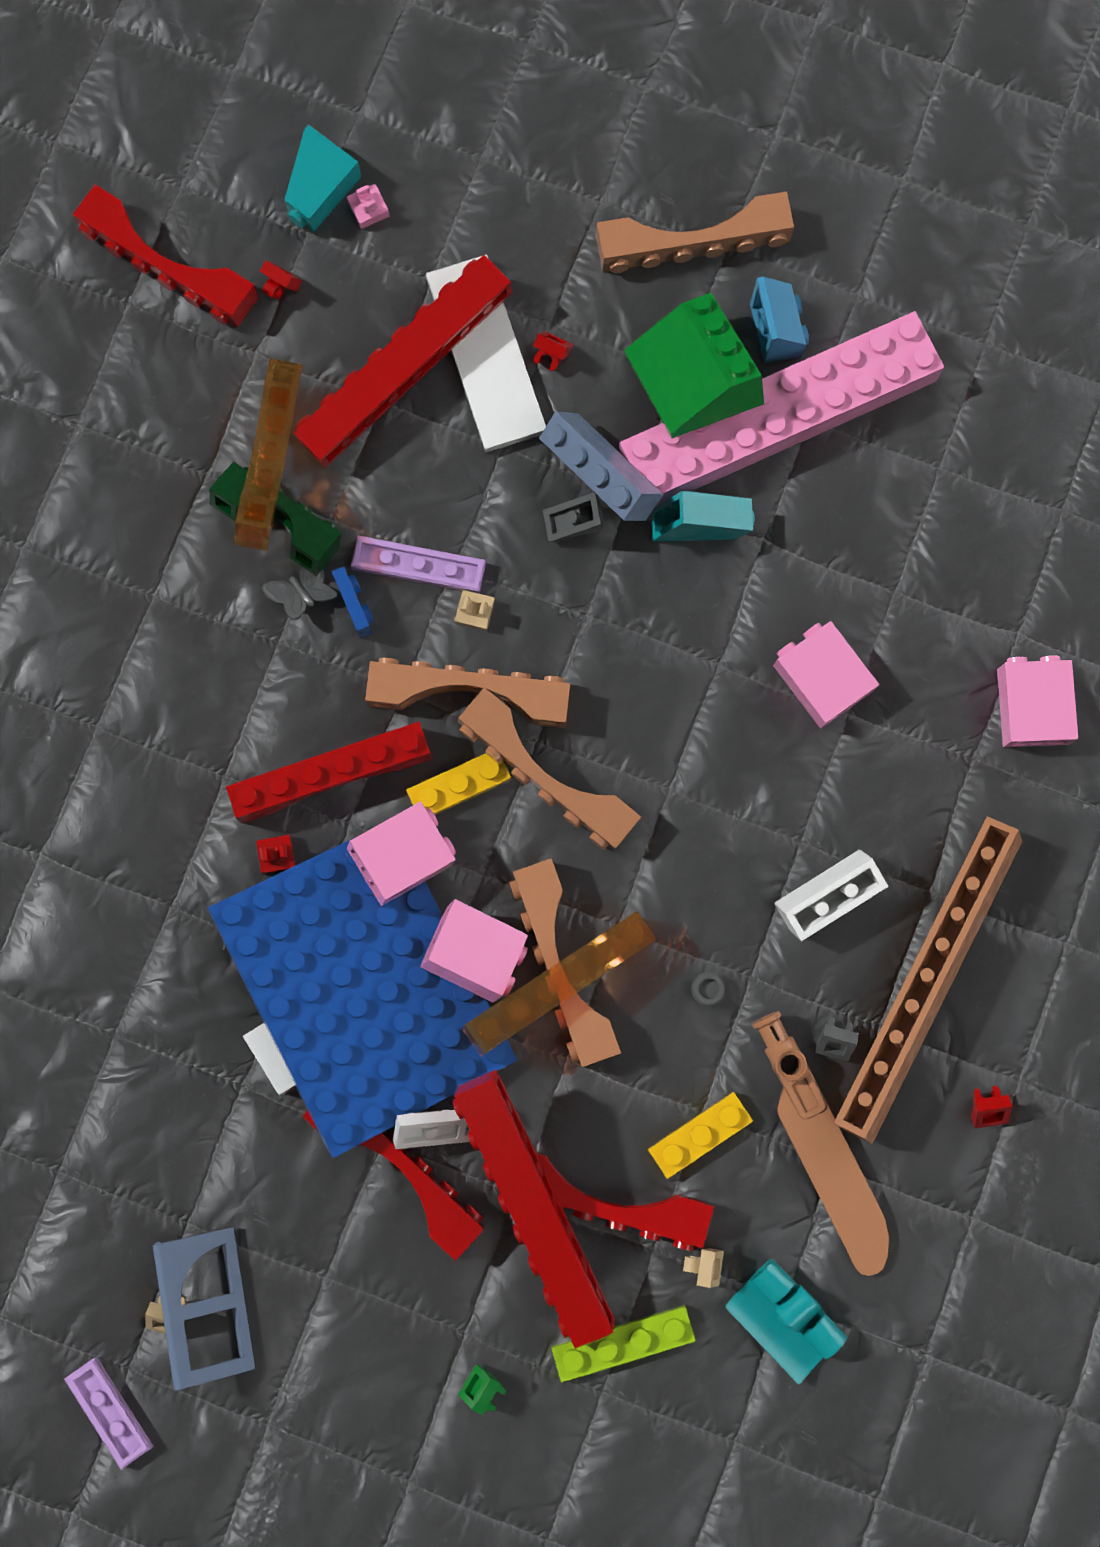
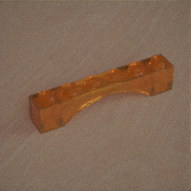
M272 358L269 360L253 451L235 521L234 545L268 551L300 391L302 364Z
M636 911L466 1023L462 1029L480 1057H483L553 1008L649 946L656 938L638 911Z

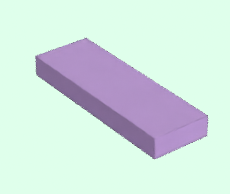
M97 1356L64 1379L121 1470L153 1447V1444Z

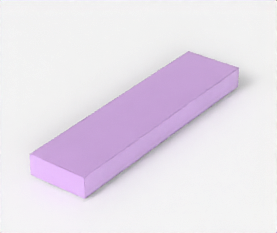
M358 535L351 562L352 570L454 590H466L478 594L481 592L486 568V560Z

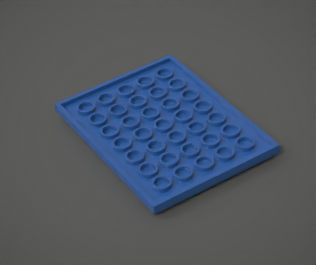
M350 840L208 907V912L332 1159L395 1126L397 1115L420 1113L454 1095L459 1085L496 1069L499 1071L517 1061L486 999L420 967L443 916L427 884L423 882L381 906L347 850Z

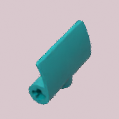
M772 1258L764 1263L726 1304V1309L797 1384L802 1383L822 1358L828 1359L833 1356L847 1340V1336L821 1310L822 1307L801 1284L798 1285Z

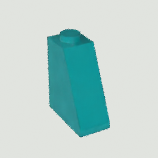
M310 125L304 129L284 201L288 210L287 216L291 222L299 228L305 226L314 233L361 178V173L357 160Z
M681 491L657 505L652 511V541L738 539L753 531L755 514L752 511V499Z

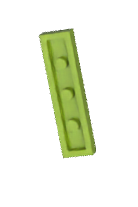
M682 1305L614 1326V1333L576 1349L571 1340L551 1345V1349L562 1383L695 1342V1337L686 1307Z

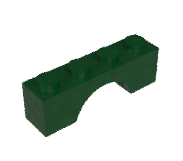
M233 461L209 488L210 505L236 523L253 516L268 517L281 523L291 537L290 559L315 576L322 571L340 549L341 532L333 523L321 520L312 514L306 505L294 502L285 496L279 487L267 484L258 478L257 474L248 467H242Z

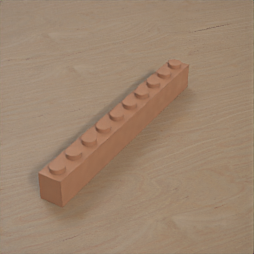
M986 817L834 1121L841 1129L873 1144L1022 843L1018 829Z

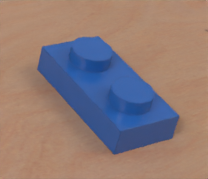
M344 566L332 571L360 639L372 634L369 624L375 621L367 603L360 605L356 594L362 591L355 574L348 576Z

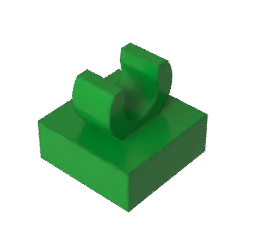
M476 1364L458 1396L471 1410L483 1415L485 1410L494 1412L497 1409L491 1402L495 1393L499 1392L505 1395L507 1391L486 1368Z

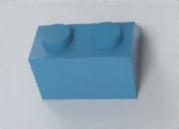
M767 277L757 278L750 308L764 364L802 357L805 346L809 344V335L806 325H801L799 314L802 313L799 295H794L792 285Z

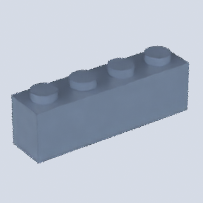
M555 411L539 437L550 450L624 521H646L664 495L578 413Z

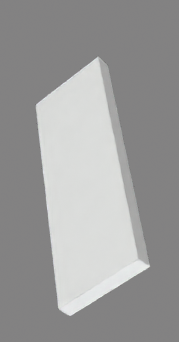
M474 259L426 273L433 299L436 300L439 297L438 293L445 284L450 281L454 283L462 275L464 267ZM502 303L451 350L485 453L540 436L546 427L504 303Z

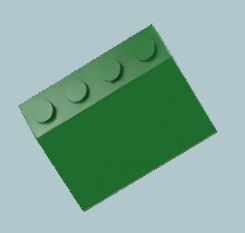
M712 293L681 303L624 350L628 361L671 439L764 405L762 375Z

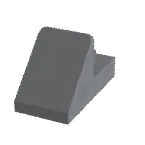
M595 492L543 510L548 542L557 543L581 534L598 535L605 525L600 497Z

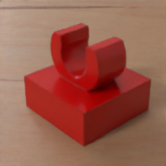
M265 260L260 269L261 273L269 277L262 288V292L277 300H280L285 288L297 292L303 281L279 265Z
M547 331L541 332L537 335L533 344L534 347L540 349L534 356V363H541L543 356L547 354L552 358L549 370L554 371L560 366L561 360L569 357L574 344Z
M290 835L256 840L261 874L282 872L296 866Z
M992 1086L991 1097L988 1098L981 1096L979 1088L974 1090V1104L971 1113L974 1129L1009 1123L1012 1111L1009 1095L1001 1096V1091L997 1086Z

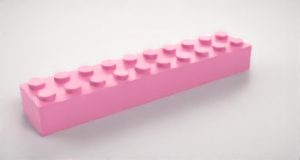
M916 311L763 378L764 405L671 439L664 424L661 423L621 441L618 452L664 494L657 504L659 505L681 491L691 492L935 383L945 367Z

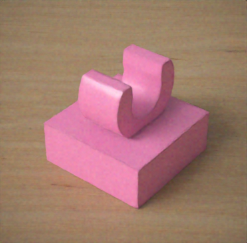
M376 184L369 187L366 185L357 189L355 193L346 196L361 229L390 216Z

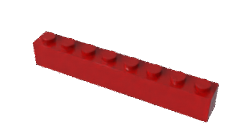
M485 255L477 261L475 259L470 261L462 270V275L454 283L450 281L441 288L438 293L439 297L430 305L428 303L423 305L416 312L415 319L407 327L403 325L394 332L390 343L383 349H376L369 356L368 363L360 371L354 370L344 380V385L336 393L331 392L323 398L320 403L321 407L315 413L304 416L296 425L297 429L293 433L300 444L324 468L330 465L513 293L511 281Z
M497 1069L459 1085L454 1095L455 1099H453L455 1112L460 1119L465 1118L470 1129L468 1131L470 1143L475 1151L480 1150L485 1160L483 1163L484 1172L491 1183L495 1181L499 1189L498 1200L505 1214L510 1213L515 1223L513 1225L515 1237L520 1245L525 1244L530 1254L528 1256L529 1266L536 1277L540 1275L543 1281L545 1300L550 1308L555 1307L560 1317L558 1318V1325L565 1339L570 1338L576 1349L614 1333L615 1317Z

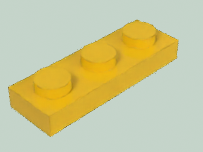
M485 753L408 788L406 791L413 805L421 801L425 809L430 808L436 815L512 779L504 761L499 764Z
M732 1092L648 1148V1151L668 1179L752 1123L753 1120L736 1094Z

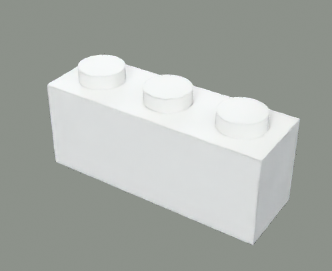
M859 849L774 904L789 930L803 941L881 892L888 885L873 858Z

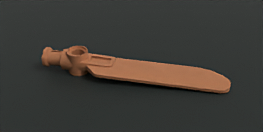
M775 1011L752 1023L754 1029L759 1030L767 1046L765 1053L773 1071L783 1085L777 1107L778 1116L854 1267L862 1275H875L883 1270L888 1257L889 1235L886 1220L840 1128L834 1123L835 1118L807 1065L805 1056L800 1052L794 1038L789 1037L779 1019L781 1017L780 1011ZM770 1026H771V1028H772V1030H773V1032H774V1034H775V1036H776V1039H775V1037H774V1035H773V1033H772V1031H771V1029H770ZM786 1055H794L797 1059L796 1069L791 1073H784L780 1066L781 1060Z

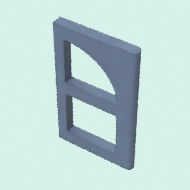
M233 1227L163 1243H155L153 1251L174 1390L181 1391L184 1388L254 1370L255 1364ZM222 1245L229 1293L181 1305L182 1285L192 1265L207 1251ZM232 1308L239 1357L191 1370L183 1320Z

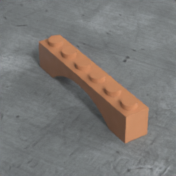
M786 191L756 196L743 210L731 219L698 231L673 232L659 230L643 225L629 217L597 222L596 240L602 272L621 273L637 266L652 268L662 262L674 261L676 263H683L691 260L692 257L704 255L708 258H713L729 251L737 250V252L744 253L759 246L779 247L790 242L794 223Z
M379 658V662L370 661L365 701L368 707L403 710L412 703L431 695L446 692H473L479 694L485 687L500 701L505 702L520 712L532 725L566 728L570 683L564 682V678L558 676H545L544 680L531 679L530 674L522 672H512L511 676L498 675V671L492 669H478V673L465 672L464 667L457 665H446L445 669L432 668V664L427 662L414 661L412 666L401 665L396 659Z
M485 687L458 718V723L461 725L459 731L473 743L477 739L488 747L485 750L488 756L499 764L504 760L514 769L511 774L518 781L526 786L529 782L540 790L537 794L540 799L551 807L557 804L566 812L563 817L574 827L579 829L582 825L592 833L589 837L590 840L601 849L605 850L607 847L611 850L616 849L641 818L639 814L616 795H596L581 792L561 784L545 773L532 760L522 745L514 727L511 709Z
M550 858L514 871L513 876L515 880L509 882L515 901L521 899L523 901L526 912L520 915L526 932L533 931L538 943L532 946L538 965L545 963L549 974L548 977L543 978L549 997L556 996L561 1009L555 1010L561 1030L568 1028L572 1041L566 1043L572 1062L579 1061L581 1067L620 1054L621 1051L610 1020L595 1012L578 996L568 982L560 965L555 946L554 926L563 889L552 859Z

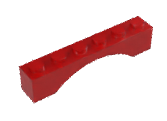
M96 184L73 213L79 225L78 231L84 237L93 242L95 239L105 244L106 250L117 258L123 255L131 261V265L136 270L145 275L148 272L153 274L164 288L169 291L176 289L183 293V297L187 302L196 308L200 306L205 307L210 311V315L223 325H226L228 322L238 328L259 299L254 284L229 268H193L175 263L159 255L145 244L134 231L122 201Z
M420 721L228 785L226 790L235 818L243 824L275 813L291 804L323 791L371 776L402 770L432 760V756Z
M307 1110L302 1117L317 1130ZM384 1131L359 1144L384 1156L397 1166L411 1182L422 1202L427 1217L430 1238L456 1261L484 1230L485 1225L481 1223L484 1216L470 1203L464 1207L455 1198L459 1193L446 1180L443 1179L439 1183L431 1176L430 1173L433 1171V1168L418 1155L413 1159L405 1151V1148L395 1149L393 1142L394 1132L388 1135Z
M536 1152L561 1206L573 1209L572 1216L587 1221H592L594 1216L607 1220L606 1226L620 1231H626L627 1226L640 1229L639 1236L658 1242L661 1236L674 1240L673 1246L693 1252L694 1246L703 1248L714 1209L712 1204L679 1194L663 1201L645 1205H620L605 1202L585 1194L570 1184L555 1169L545 1154Z

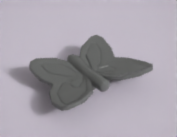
M302 568L299 573L300 582L296 576H292L289 579L291 584L286 581L271 580L263 585L262 590L267 598L277 604L284 605L285 613L291 620H297L305 612L306 605L312 607L314 606V601L326 602L337 598V593L331 587L323 584L325 577L323 569L315 576L305 568Z

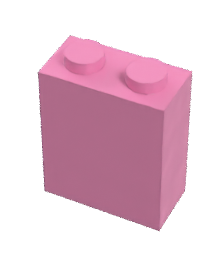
M831 621L823 627L820 623L812 626L803 634L806 639L796 646L793 642L784 646L777 652L779 658L774 664V668L820 729L868 696L879 686V683Z
M1056 655L1041 657L1040 661L1030 662L1027 661V657L1008 658L1007 662L997 669L1003 747L1070 745L1078 740L1072 660H1061V657Z
M421 801L350 840L347 846L348 852L381 906L448 869L456 860L453 856L456 854L453 844L447 837L443 838L436 827L438 826V821L435 814L430 808L425 809Z
M454 899L446 907L420 967L484 999L495 1002L503 995L507 996L513 987L515 978L511 975L515 965L520 966L526 956L528 948L524 944L528 935Z

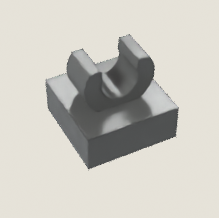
M830 1017L817 1040L815 1053L848 1062L857 1046L859 1033L853 1032L852 1022H848L845 1029L835 1027V1018Z

